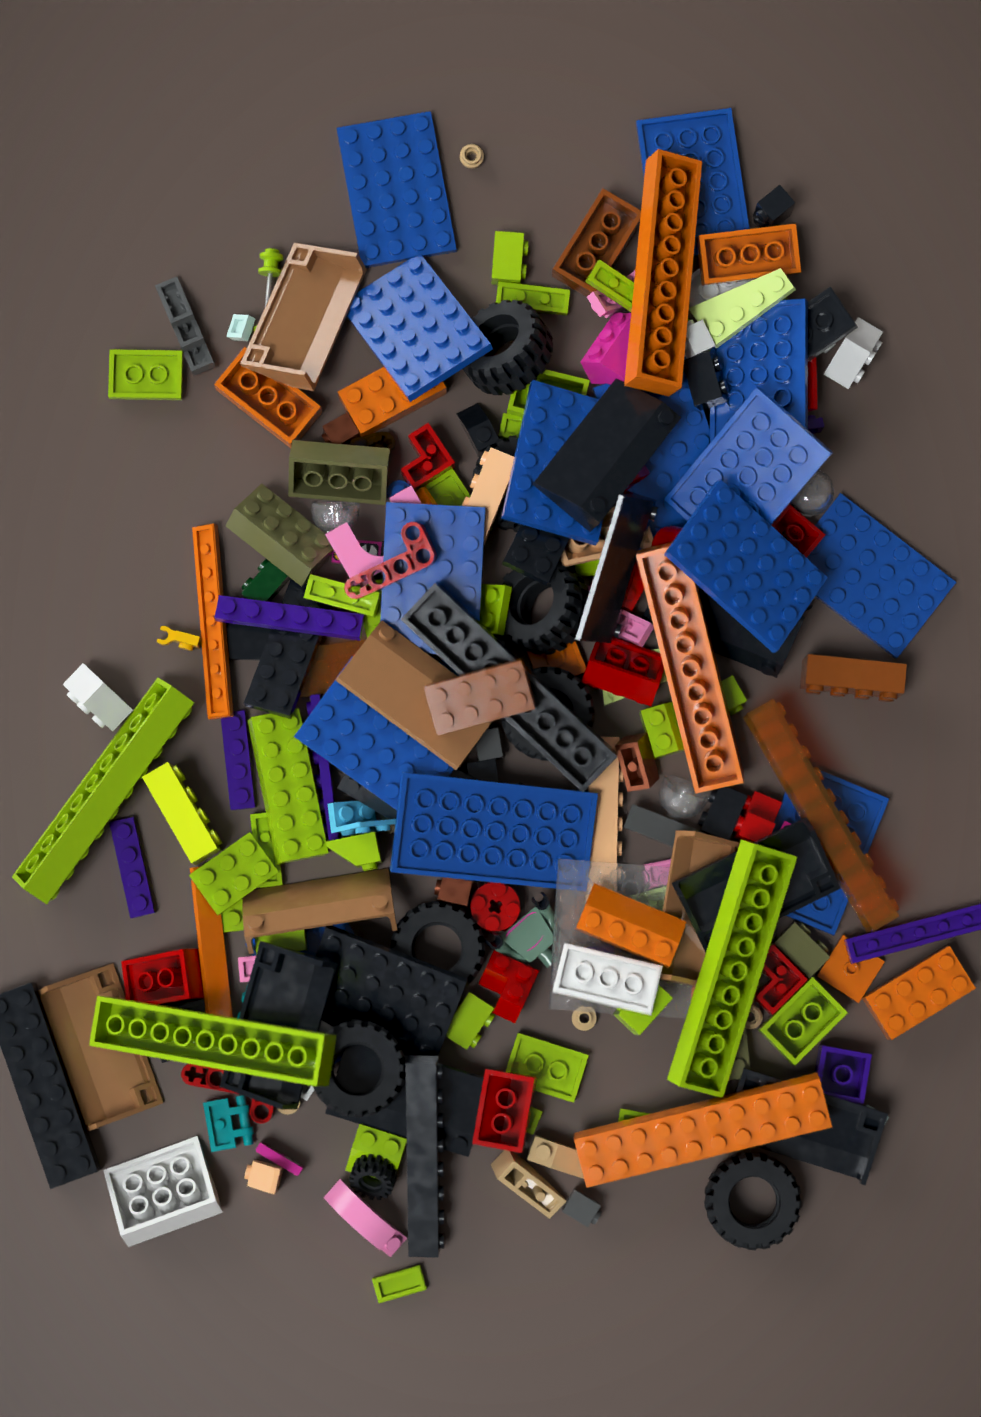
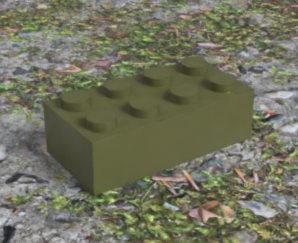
M292 440L289 455L288 497L386 505L390 448Z
M262 483L234 508L226 524L228 529L301 587L308 581L310 574L314 575L329 560L334 551L323 531Z

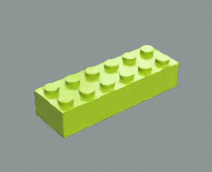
M299 708L294 710L291 719L271 713L250 717L248 726L277 865L325 856L329 852L326 846V837L308 749L306 745L294 737L302 726Z

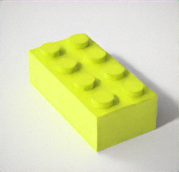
M167 762L142 777L192 864L198 865L222 851L219 847L222 844L220 837L216 831L210 830L207 826L210 820L205 811L201 808L198 809L195 805L198 799L189 786L185 787L183 784L186 778L177 765L173 766Z

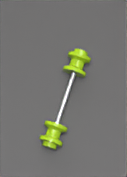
M272 248L265 249V252H261L259 256L264 261V266L258 269V274L267 276L265 307L271 296L272 277H279L282 270L278 269V262L284 259L279 250Z

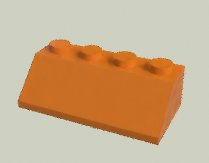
M594 883L575 930L669 968L687 921Z

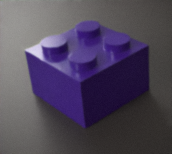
M819 1045L814 1073L818 1072L823 1093L847 1101L864 1104L872 1054Z

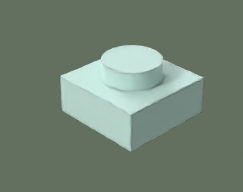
M234 314L226 337L236 341H248L253 331L255 318L249 315Z

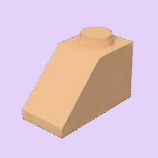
M254 1160L252 1165H247L244 1179L248 1180L247 1186L275 1194L279 1189L283 1168L276 1164Z

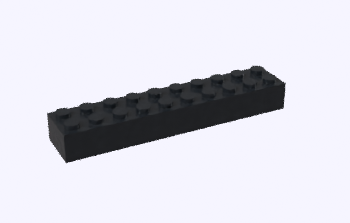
M438 581L401 618L458 675L518 659ZM525 665L536 708L504 718L583 793L617 758L618 753Z

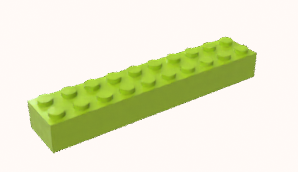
M157 678L13 874L12 878L24 890L46 905L50 900L52 901L57 897L60 891L59 887L73 875L74 867L78 861L87 856L89 846L102 835L108 820L116 816L119 811V805L132 794L133 786L138 779H142L146 775L149 764L162 753V746L165 742L176 734L177 726L181 720L189 716L194 704L192 700L162 679Z
M741 839L667 1080L675 1085L723 1098L797 860L796 856Z
M97 996L89 1046L311 1086H329L337 1035L116 997Z

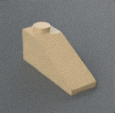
M534 1135L527 1160L584 1179L575 1148Z
M504 1150L491 1163L496 1178L549 1219L566 1202V1199L515 1152Z

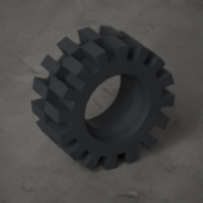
M369 1154L368 1158L366 1155H362L361 1158L358 1157L349 1177L350 1187L355 1188L354 1192L356 1194L361 1192V1197L365 1198L367 1195L369 1200H373L374 1197L377 1200H381L382 1196L387 1198L388 1195H391L397 1178V1169H394L393 1163L388 1164L389 1160L387 1158L381 1160L382 1156L377 1155V1158H374L373 1154Z

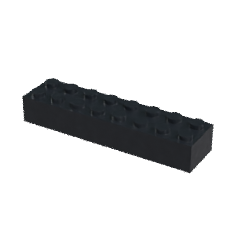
M31 982L0 994V1047L49 1187L53 1189L102 1169L38 996L36 982Z

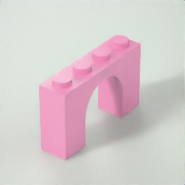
M408 486L389 497L390 502L422 504L412 486ZM347 522L325 534L349 578L383 563L384 556L371 555L360 546ZM377 570V571L374 573V575H376L377 573L381 572V574H382V576H383V571ZM365 581L363 583L358 584L362 588L368 585L369 583L368 581Z

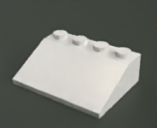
M198 1136L103 1170L120 1236L128 1247L223 1213Z

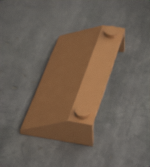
M294 243L242 358L241 366L288 386L314 391L367 270L358 253Z
M383 620L365 640L336 679L338 683L455 770H457L492 723L490 721L437 736L424 686L455 677L456 675Z
M696 831L675 832L663 912L687 922L669 968L663 966L660 980L695 987L706 954L675 892L672 882L736 852L740 844L739 842Z
M389 868L255 889L243 897L244 936L249 954L254 953L253 938L385 916L390 918L392 931L397 930Z
M113 963L48 985L37 991L87 1132L163 1104L147 1056L89 1046L97 996L126 999Z

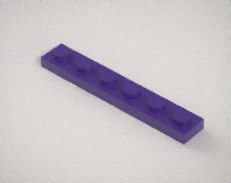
M222 595L218 597L214 617L217 622L361 641L365 619L364 614Z
M320 694L310 695L311 701L306 702L308 716L321 700ZM313 751L314 765H319L320 774L316 775L317 789H322L323 799H319L321 814L325 813L326 823H323L325 837L329 838V841L340 839L339 833H331L327 804L335 802L330 763Z
M981 904L846 939L844 942L850 963H858L981 930Z

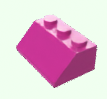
M614 313L580 361L591 384L607 383L611 385L615 379L625 382L631 313Z

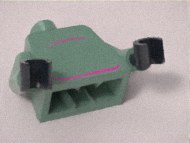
M541 892L543 899L540 902H536L534 897H532V902L535 905L532 910L501 936L494 931L491 932L495 935V940L490 943L485 939V943L497 952L521 963H531L538 957L546 968L553 964L558 958L549 947L556 941L555 937L558 934L556 915L545 893Z

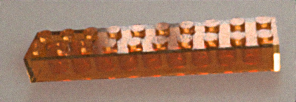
M772 699L747 713L743 719L800 818L807 817L814 828L836 879L865 931H875L899 917L897 911L900 909L894 898H889L884 891L887 886L880 875L876 876L873 872L872 867H874V863L867 853H862L859 847L862 843L855 832L851 833L846 824L849 823L847 816L843 810L838 811L834 804L836 798L830 788L825 789L821 782L824 780L821 771L817 766L813 768L810 763L811 755L805 745L801 746L796 738L799 736L796 728L792 723L788 725L784 718L786 715L784 707L780 702L776 703Z

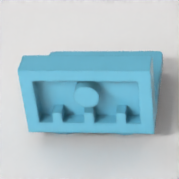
M360 801L327 804L331 833H341V837L354 836L360 833L391 830L390 826L396 824V819L376 821L375 810Z

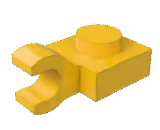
M167 626L160 627L161 631L168 633L167 639H157L160 645L166 646L176 642L179 643L178 647L184 650L193 651V648L200 649L202 642L199 636L177 630L174 631Z

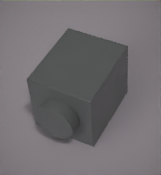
M489 725L476 743L478 761L503 759L498 728H493L492 725Z
M575 1188L562 1208V1212L586 1227H589L590 1223L595 1225L602 1213L599 1210L601 1207L599 1203Z

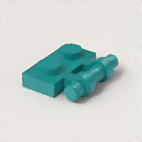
M235 1096L237 1106L231 1108L228 1098L203 1102L211 1152L236 1148L235 1137L242 1136L244 1146L254 1144L252 1134L255 1133L253 1126L250 1125L248 1113L250 1112V1104H247L246 1096ZM239 1114L241 1129L234 1130L231 1115Z

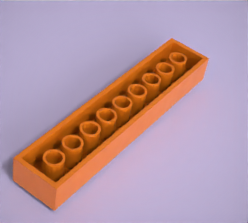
M658 149L646 159L624 386L669 397L682 388L702 161Z
M670 542L638 550L636 557L696 794L744 783L745 776L699 588L693 580L664 555L672 544Z
M817 1072L724 1095L723 1098L716 1097L575 1132L574 1143L586 1188L831 1128L832 1124Z

